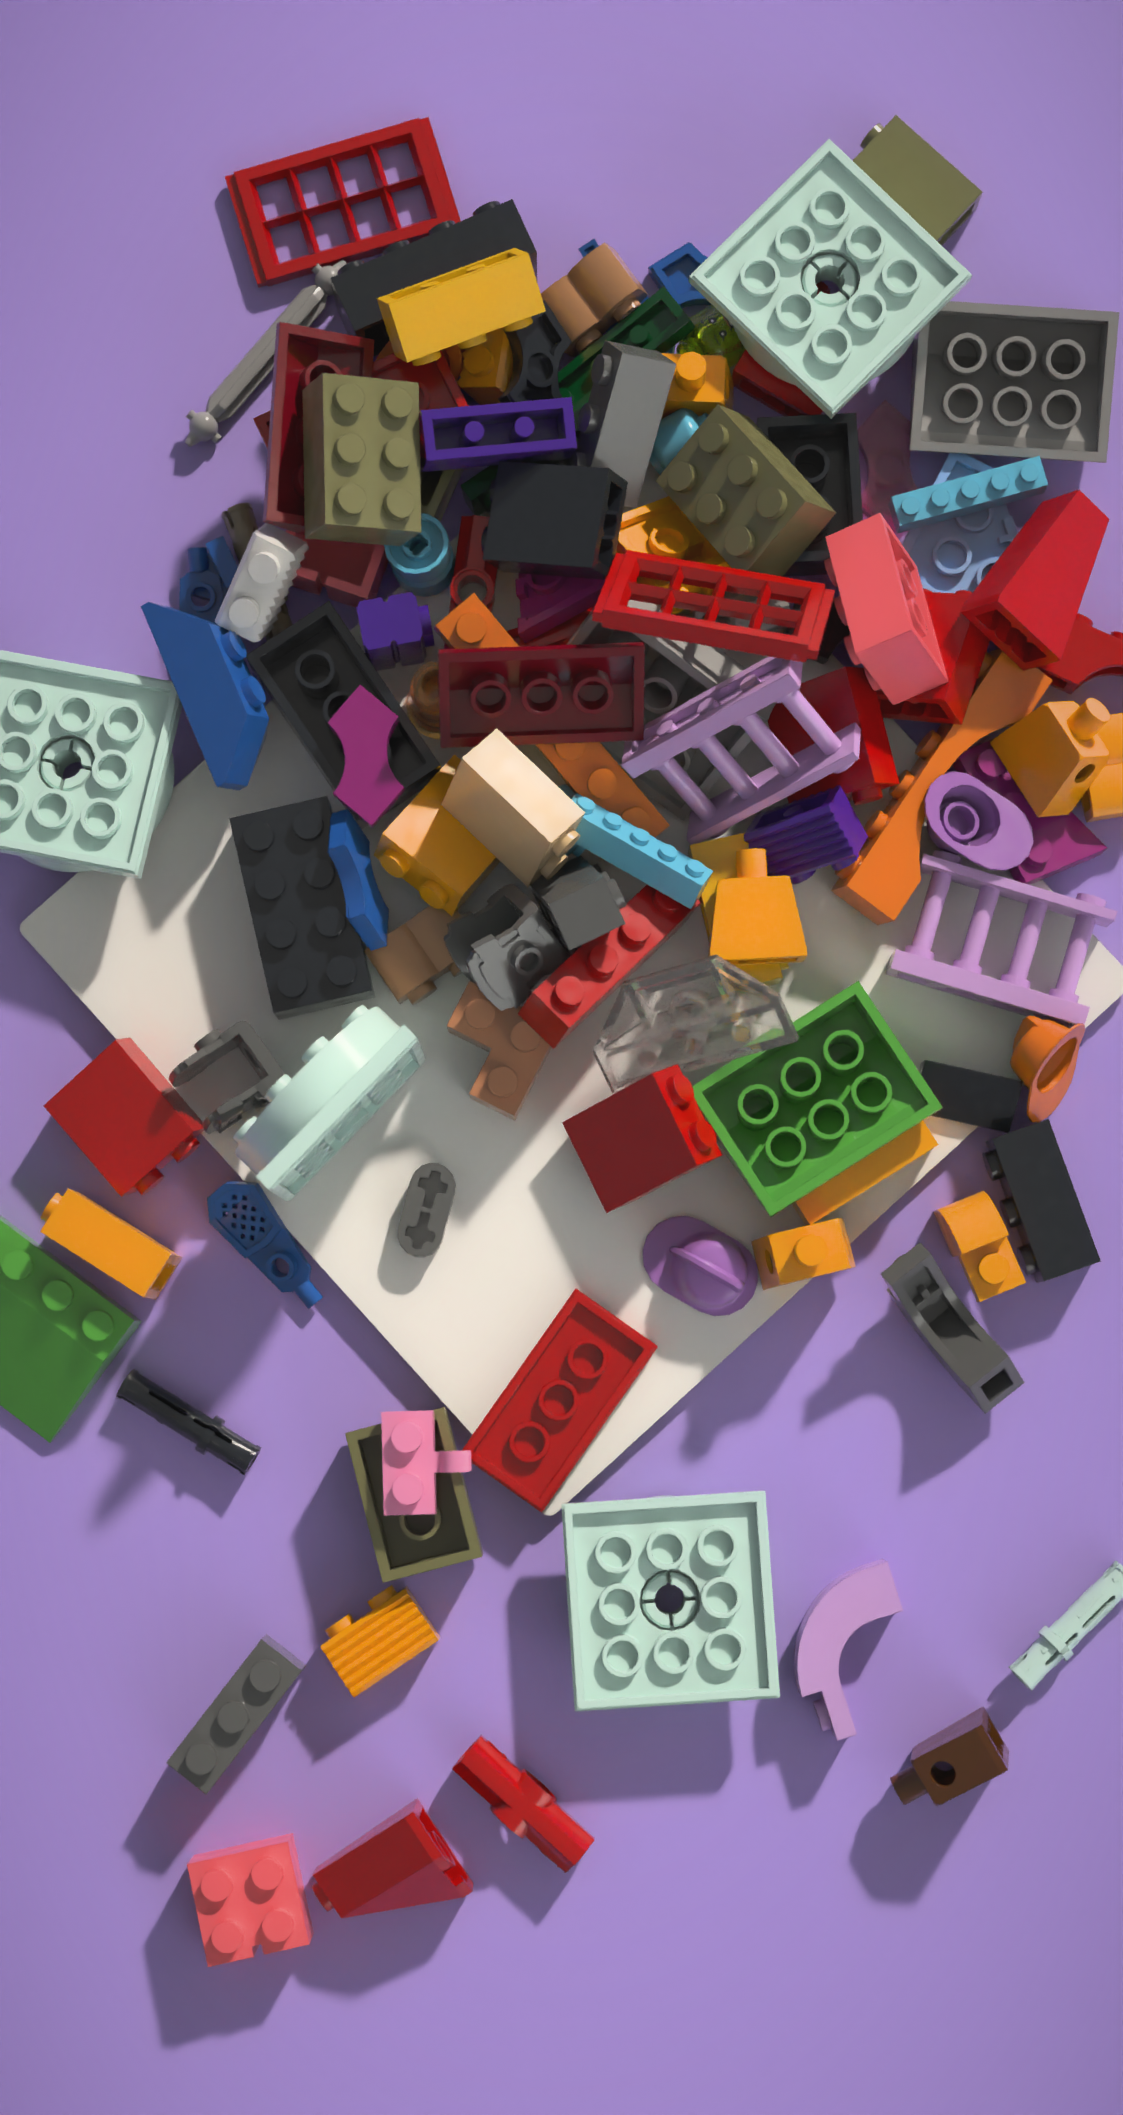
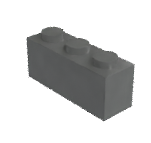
M605 340L602 353L597 355L592 366L591 378L593 386L588 403L582 406L579 414L578 428L580 434L577 441V449L567 459L566 465L610 468L628 482L624 507L636 509L677 364L658 351Z
M581 855L567 861L550 879L547 880L541 875L530 885V889L547 925L569 950L625 924L620 909L626 907L627 904L614 878L610 879L606 871L602 872L598 863L591 865Z
M266 1634L166 1763L203 1793L207 1794L306 1665Z

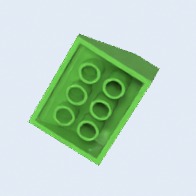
M859 981L692 1086L694 1098L705 1120L715 1131L717 1144L770 1218L942 1109V1105Z
M0 1215V1406L51 1443L142 1321Z

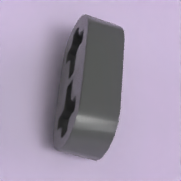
M438 1163L422 1165L414 1172L398 1227V1240L406 1253L414 1257L424 1258L433 1255L442 1244L448 1223L456 1183L452 1173L445 1166ZM432 1172H438L441 1174V1183L447 1185L446 1193H437L435 1195L432 1208L424 1207L426 1191L419 1187V1182L421 1179H429ZM422 1212L430 1214L427 1227L428 1231L435 1234L433 1242H424L421 1249L413 1248V1239L406 1236V1231L408 1227L417 1228Z

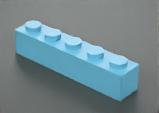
M1037 456L891 496L888 506L896 533L898 534L1043 494L1048 487V481L1041 458Z
M578 793L574 795L571 800L585 812L576 829V832L580 834L576 844L689 909L694 906L702 895L713 870L704 866L700 861L693 860L679 852L672 845L665 844L651 836L646 830L637 828L623 820L618 814L609 812L595 804L590 798L583 797Z

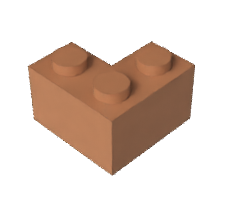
M469 981L447 1024V1029L449 1033L489 1052L469 1092L470 1099L515 1121L552 1047L518 1015L522 1008L521 1006L517 1009L512 1007L501 1011L483 995L475 983Z

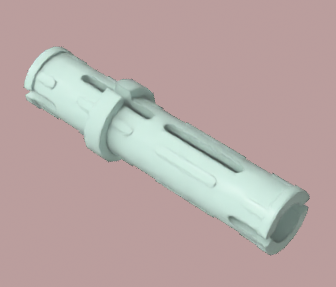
M1115 1560L1103 1575L1050 1627L1045 1625L1038 1632L1040 1637L1022 1656L1008 1667L1027 1688L1032 1691L1044 1676L1062 1659L1068 1661L1074 1655L1071 1650L1123 1598V1566Z

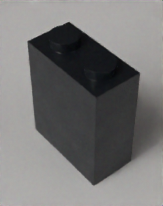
M499 461L497 476L492 480L490 486L492 506L488 526L483 530L481 538L482 559L502 572L606 580L617 551L628 482L610 468Z

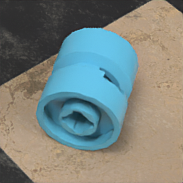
M421 513V533L401 546L384 545L386 557L397 582L403 590L412 592L414 596L429 597L437 595L452 582L456 560L446 529L438 519L431 515Z

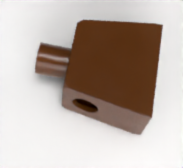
M983 1706L917 1744L912 1749L910 1759L912 1766L890 1777L895 1792L904 1805L928 1793L934 1804L938 1806L1008 1771L1009 1750ZM940 1761L947 1762L953 1766V1769L943 1771L938 1769L935 1763Z

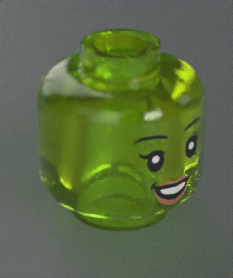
M713 305L690 317L695 328L679 342V345L676 347L677 354L696 352L700 355H718L727 359L729 368L736 365L746 349L735 332L733 324Z

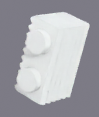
M265 523L262 527L260 526V529L258 528V530L253 532L214 622L229 631H234L237 635L253 643L264 638L274 628L273 623L278 620L276 615L282 611L280 606L286 602L284 597L289 594L288 589L293 585L292 580L297 576L296 571L301 567L300 562L305 558L304 553L309 549L307 542L268 523Z

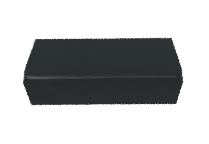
M924 1060L921 1063L919 1072L942 1105V1109L931 1116L996 1131L1010 1132L1021 1093L1022 1081Z

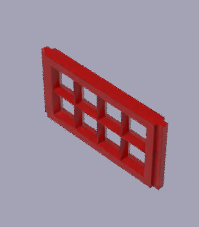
M429 117L423 119L416 118L233 172L234 174L225 176L258 288L267 285L268 287L313 274L312 269L317 264L321 267L333 266L341 260L350 263L378 255L396 242L408 240L412 243L428 236L429 230L442 222L454 221L456 224L461 221ZM408 142L418 176L388 184L378 151ZM367 154L377 188L347 196L337 163ZM327 166L336 200L307 208L297 174ZM286 178L296 212L266 220L256 186ZM421 185L431 218L401 227L391 193ZM380 197L390 230L361 239L350 205ZM340 208L350 242L320 251L310 217ZM299 220L309 254L279 263L269 229Z
M626 550L625 554H615L594 607L592 621L602 623L603 628L806 663L807 659L817 660L833 604L835 590L825 589L826 584ZM639 576L668 581L670 584L668 588L640 584L636 583ZM682 584L714 589L712 596L681 591L680 588ZM725 592H732L758 598L756 603L727 599L724 598ZM769 599L802 605L800 611L768 606ZM629 600L662 606L659 612L627 607ZM674 607L706 614L704 620L672 615L671 613ZM720 615L749 620L750 623L747 628L718 623L716 619ZM762 623L795 628L793 635L760 630Z

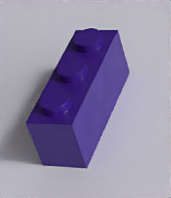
M572 397L421 410L419 414L421 472L499 465V461L528 463L569 459L577 449Z

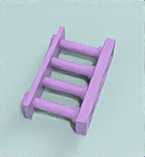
M768 656L645 724L644 740L625 741L621 765L634 779L648 770H658L692 809L687 832V841L690 845L700 843L708 838L713 839L721 836L734 824L832 773H841L847 770L859 759L861 728L857 723L854 722L833 733L798 690L801 688L803 662ZM774 702H782L815 744L791 755L756 712ZM731 725H740L773 766L750 778L715 737V734ZM689 748H699L732 788L709 799L673 757Z
M934 850L932 856L924 854L919 860L920 872L932 876L911 945H906L905 951L896 949L893 952L886 975L1020 1015L1036 1016L1042 1020L1053 1019L1070 1028L1078 1023L1085 1025L1090 1007L1078 1003L1079 996L1075 994L1094 925L1109 926L1115 921L1117 911L1105 908L1106 901L1097 896L1078 893L1075 899L961 865L962 858L949 852ZM952 881L979 889V894L960 959L954 960L953 965H948L933 960L935 953L931 951V947ZM1002 896L1026 903L1027 908L1008 973L1002 974L1001 979L998 980L982 975L983 968L979 966V962L998 897ZM1047 910L1075 918L1056 988H1050L1049 994L1029 989L1031 982L1027 980Z

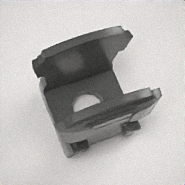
M508 884L492 894L487 900L488 905L475 914L468 911L447 924L448 933L444 936L446 948L456 966L501 1011L512 1007L517 1009L533 992L531 988L545 974L553 973L570 957L567 949L557 940L543 919V914L537 905L516 885Z
M240 1021L223 1033L216 1029L204 1036L194 1045L197 1052L178 1064L169 1075L171 1084L174 1087H179L204 1071L216 1060L238 1047L261 1080L254 1086L230 1099L205 1118L202 1128L207 1134H211L215 1130L222 1133L241 1120V1114L252 1107L255 1109L259 1107L264 1108L269 1103L264 1097L265 1094L283 1076L282 1068L247 1021Z

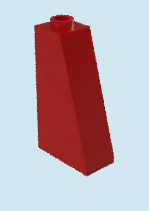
M1080 490L1041 502L963 604L961 613L1023 671L1060 661L1109 518Z

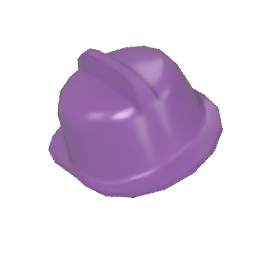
M950 772L941 775L929 786L924 798L926 829L930 839L939 849L955 855H962L986 869L1001 871L1019 866L1029 856L1034 842L1032 826L1025 813L1014 803L967 773Z
M690 1216L670 1217L658 1223L647 1235L643 1247L644 1268L651 1281L664 1292L694 1309L712 1316L730 1315L742 1309L753 1297L758 1283L757 1264L751 1252L736 1239L706 1222Z

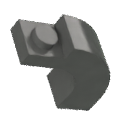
M921 1243L917 1244L906 1254L898 1257L891 1266L881 1273L882 1278L889 1287L886 1289L907 1321L952 1378L985 1414L1024 1384L1010 1357L966 1309L949 1285L931 1253Z

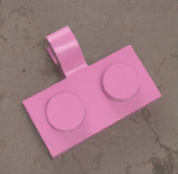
M434 1410L381 1412L384 1516L436 1514V1473L472 1471L471 1450L435 1451Z

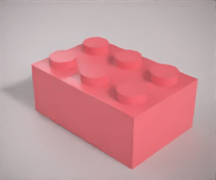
M878 513L826 536L825 539L830 558L825 559L824 564L832 584L839 589L840 596L834 598L837 613L843 624L848 626L850 632L849 636L844 637V643L852 662L856 666L861 663L863 664L866 677L874 691L881 689L890 702L896 705L949 682L918 568L882 514Z

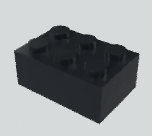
M840 413L832 418L827 414L757 418L756 425L836 512L783 577L828 575L824 560L830 558L825 537L863 520L856 413Z

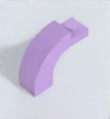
M884 1559L851 1569L829 1583L811 1603L800 1624L796 1637L794 1673L798 1693L805 1697L820 1692L821 1699L813 1701L822 1731L831 1729L837 1741L857 1735L839 1678V1661L844 1645L849 1637L864 1624L903 1611L888 1562Z

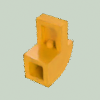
M985 1191L978 1192L933 1211L952 1257L958 1256L977 1302L1026 1283L1007 1236L1009 1233L996 1206Z

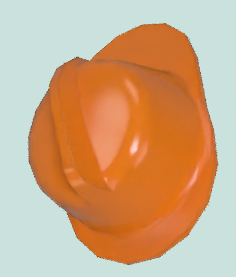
M1031 1015L1022 1020L1014 1038L1010 1066L1013 1072L1029 1089L1027 1116L1031 1122L1038 1123L1046 1119L1064 1098L1072 1082L1079 1045L1086 1030L1083 1023H1078L1070 1028L1053 1019L1042 1020Z

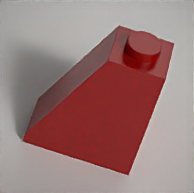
M417 1798L316 1867L313 1876L317 1882L312 1885V1889L325 1910L329 1912L335 1908L342 1919L463 1898L473 1892L474 1883Z

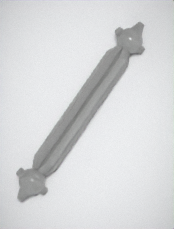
M344 260L333 266L321 267L317 264L312 269V272L316 274L315 284L300 291L211 394L206 411L196 413L191 410L186 415V418L190 420V431L185 443L189 447L194 446L200 441L212 440L216 443L221 438V435L217 433L218 423L231 418L274 368L277 323L285 322L309 327L324 310L327 296L334 295L330 278L338 275V270L347 264Z

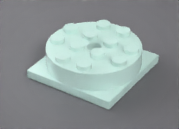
M828 139L689 276V283L733 324L741 343L759 365L777 378L799 387L822 411L832 418L870 380L887 371L902 357L915 335L971 280L972 274L838 146ZM824 280L832 281L839 287L840 292L826 294L821 291L817 295L818 287L816 284Z
M0 650V852L20 856L32 864L54 871L83 872L96 870L141 879L151 835L161 822L168 808L174 785L172 748L182 704L173 682ZM74 762H81L84 769H80L75 776L65 778L64 781L63 772L65 768Z
M362 1004L344 1021L341 1026L343 1030L330 1042L322 1036L313 1043L301 1058L306 1065L292 1079L285 1074L276 1081L264 1096L270 1104L258 1118L255 1116L250 1118L233 1136V1139L238 1143L235 1155L257 1175L256 1178L268 1190L285 1201H291L425 1062V1055L418 1038L404 1024L400 1028L378 1006L368 1010Z
M765 1490L685 1496L661 1495L639 1499L561 1504L575 1712L780 1698ZM667 1583L679 1587L683 1592L681 1606L672 1612L660 1610L654 1601L657 1591L667 1585Z

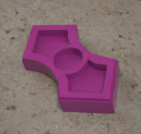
M359 685L327 722L329 728L341 741L345 755L343 776L333 795L373 828L405 791V787L392 773L388 762V744L399 722V717L364 687Z

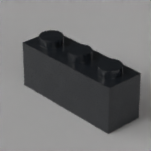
M1049 1119L985 1142L988 1151L982 1153L983 1161L992 1181L999 1179L1005 1199L999 1201L1000 1208L1007 1226L1010 1229L1016 1227L1023 1246L1017 1247V1254L1027 1276L1033 1274L1036 1283L1100 1262L1101 1260Z

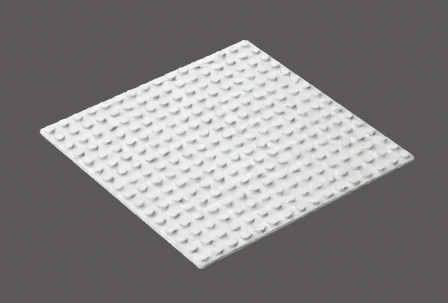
M567 459L562 460L556 465H566ZM650 461L636 508L668 497L666 492L656 482L660 475ZM624 507L623 513L635 508ZM485 511L480 516L490 517V513ZM459 535L450 542L455 559ZM498 569L495 604L492 614L504 629L508 631L517 628V619L521 618L520 600L516 596L515 579H518V573L502 572ZM469 583L460 590L459 597L464 601L471 594L475 593L482 601L486 597L487 591L481 584ZM450 585L437 595L429 597L416 596L418 606L428 605L435 646L425 647L427 654L425 662L403 667L398 662L395 668L377 671L440 763L441 768L454 754L462 759L474 748L440 747L438 649H444V641L435 632L434 627L448 615L451 597ZM400 586L391 595L407 593V591L403 590ZM725 592L724 598L730 599L741 594ZM684 609L676 615L682 616L693 611ZM717 617L716 619L718 623L730 624L725 618ZM358 623L350 632L364 651L360 625ZM786 627L772 632L783 634ZM730 650L726 653L746 669L768 657ZM832 653L825 665L807 659L806 663H803L801 683L844 666ZM271 700L265 706L269 716L267 737L247 787L241 790L216 787L208 765L204 760L173 787L168 808L161 822L151 835L141 879L96 870L78 872L23 920L20 925V932L115 1039L130 1037L170 1084V1073L178 1064L197 1052L194 1045L200 1039L216 1029L223 1033L240 1021H247L253 1027L282 1068L283 1075L287 1074L291 1079L306 1065L301 1058L310 1046L322 1036L330 1042L343 1030L341 1026L344 1021L362 1004L368 1010L378 1006L400 1028L404 1024L418 1038L425 1055V1062L291 1201H285L268 1190L256 1178L257 1175L235 1155L238 1143L233 1139V1136L253 1116L258 1118L270 1102L264 1108H250L241 1114V1120L222 1133L215 1130L211 1134H207L204 1130L201 1134L244 1182L259 1183L287 1230L472 1435L575 1288L658 1346L542 1512L548 1516L554 1515L562 1508L561 1504L568 1503L812 1279L763 1290L758 1272V1283L754 1295L742 1309L730 1315L712 1316L700 1312L664 1292L651 1281L644 1268L643 1247L647 1235L654 1227L670 1217L690 1216L706 1222L739 1241L751 1252L754 1260L755 1256L751 1241L774 1233L803 1227L805 1224L793 1205L788 1206L770 1218L719 1145L722 1156L632 1203L606 1213L562 1122L651 1073L678 1064L682 1074L688 1078L693 1086L857 981L860 982L918 1071L920 1070L921 1063L924 1060L1020 1080L1010 1066V1059L1013 1053L1014 1038L1022 1020L1027 1016L886 975L893 952L896 949L905 951L906 945L912 944L932 875L920 872V883L895 921L876 925L831 891L839 877L835 875V870L829 865L817 869L807 880L798 884H792L806 942L807 957L804 962L788 963L789 969L781 970L783 978L779 984L721 997L715 967H708L709 942L699 904L686 923L555 1049L551 1048L514 1121L470 1099L469 1092L489 1052L449 1033L447 1029V1024L470 981L463 973L454 977L449 971L433 982L437 990L421 1002L412 1005L408 999L399 1004L366 955L375 998L280 1020L274 1015L229 818L328 796L333 813L345 810V807L334 797V791ZM883 718L897 775L899 776L904 770L910 772L919 758L915 754L917 745L893 719ZM753 740L748 743L735 759L750 778L773 766ZM535 745L517 746L557 786L566 784ZM721 776L706 793V796L711 799L732 787ZM890 787L882 790L883 798L861 805H854L853 800L849 801L863 828L870 817L877 810L883 812L892 799V796L888 794ZM419 792L384 814L373 828L368 825L362 829L370 841V858L378 889L389 909L388 933L405 924L412 917L430 906L422 899L417 889L403 878H396L390 875L382 867L380 861L373 856L382 833ZM643 792L670 825L656 838L665 844L672 845L679 852L688 856L690 843L687 841L690 814L683 821ZM787 797L734 824L721 836L713 839L708 838L702 842L745 833L757 814L766 812L769 809L773 810L777 806H783L788 803ZM926 816L921 832L919 860L924 854L932 856L934 850L943 851L930 839L926 829ZM586 849L581 854L591 865L598 863L602 872L606 871L610 879H615L626 903L647 885ZM571 854L568 856L567 861L576 858V856ZM957 855L962 858L961 865L1014 880L1009 870H989L973 863L962 855ZM500 862L458 909L460 915L471 911L473 914L477 913L488 905L487 900L492 894L508 884L516 885L538 908L539 906L530 886L527 887ZM1043 880L1031 884V886L1052 891ZM951 881L931 947V951L935 953L933 960L953 965L954 960L960 959L979 889ZM1002 896L998 897L979 962V966L983 968L982 975L1000 980L1002 974L1008 973L1027 908L1026 903ZM1049 910L1046 911L1027 976V980L1031 982L1029 989L1049 994L1050 988H1056L1075 918ZM1093 934L1075 994L1079 996L1078 1003L1090 1007L1085 1028L1123 994V966ZM560 939L558 940L570 955L577 951L576 948L569 950ZM540 979L531 990L534 991L546 979ZM527 999L520 1005L521 1007H523ZM236 1047L209 1065L190 1081L185 1082L179 1087H174L173 1085L172 1087L203 1122L218 1107L254 1086L261 1079L241 1050ZM933 1116L926 1118L923 1121L937 1141L938 1146L815 1223L844 1218L851 1244L978 1126ZM438 1163L445 1166L452 1173L456 1183L448 1223L440 1248L433 1255L424 1258L414 1257L406 1253L398 1240V1227L414 1172L422 1165ZM432 1172L429 1179H421L419 1182V1187L426 1191L424 1207L432 1208L435 1195L437 1193H446L447 1185L441 1183V1174L438 1172ZM422 1212L417 1228L408 1227L406 1231V1236L413 1239V1248L421 1249L424 1242H433L435 1234L428 1231L427 1227L430 1214Z

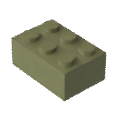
M322 373L302 390L305 538L401 546L421 533L419 383Z
M718 404L656 479L659 486L731 568L783 577L836 514L832 507L750 417Z
M446 1407L434 1409L435 1451H457ZM382 1423L345 1433L383 1583L483 1556L463 1472L436 1473V1514L384 1516Z

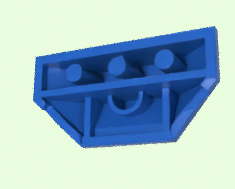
M147 602L141 606V609L216 787L241 790L247 787L267 737L269 716L263 705L266 701L264 690L258 680L251 676L244 660L247 652L243 641L234 631H229L216 623L171 607Z

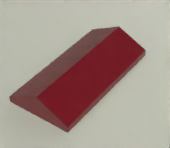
M285 322L277 323L263 522L305 535L302 390L322 373L372 378L373 339Z
M644 642L438 649L440 747H476L496 728L513 745L644 740Z

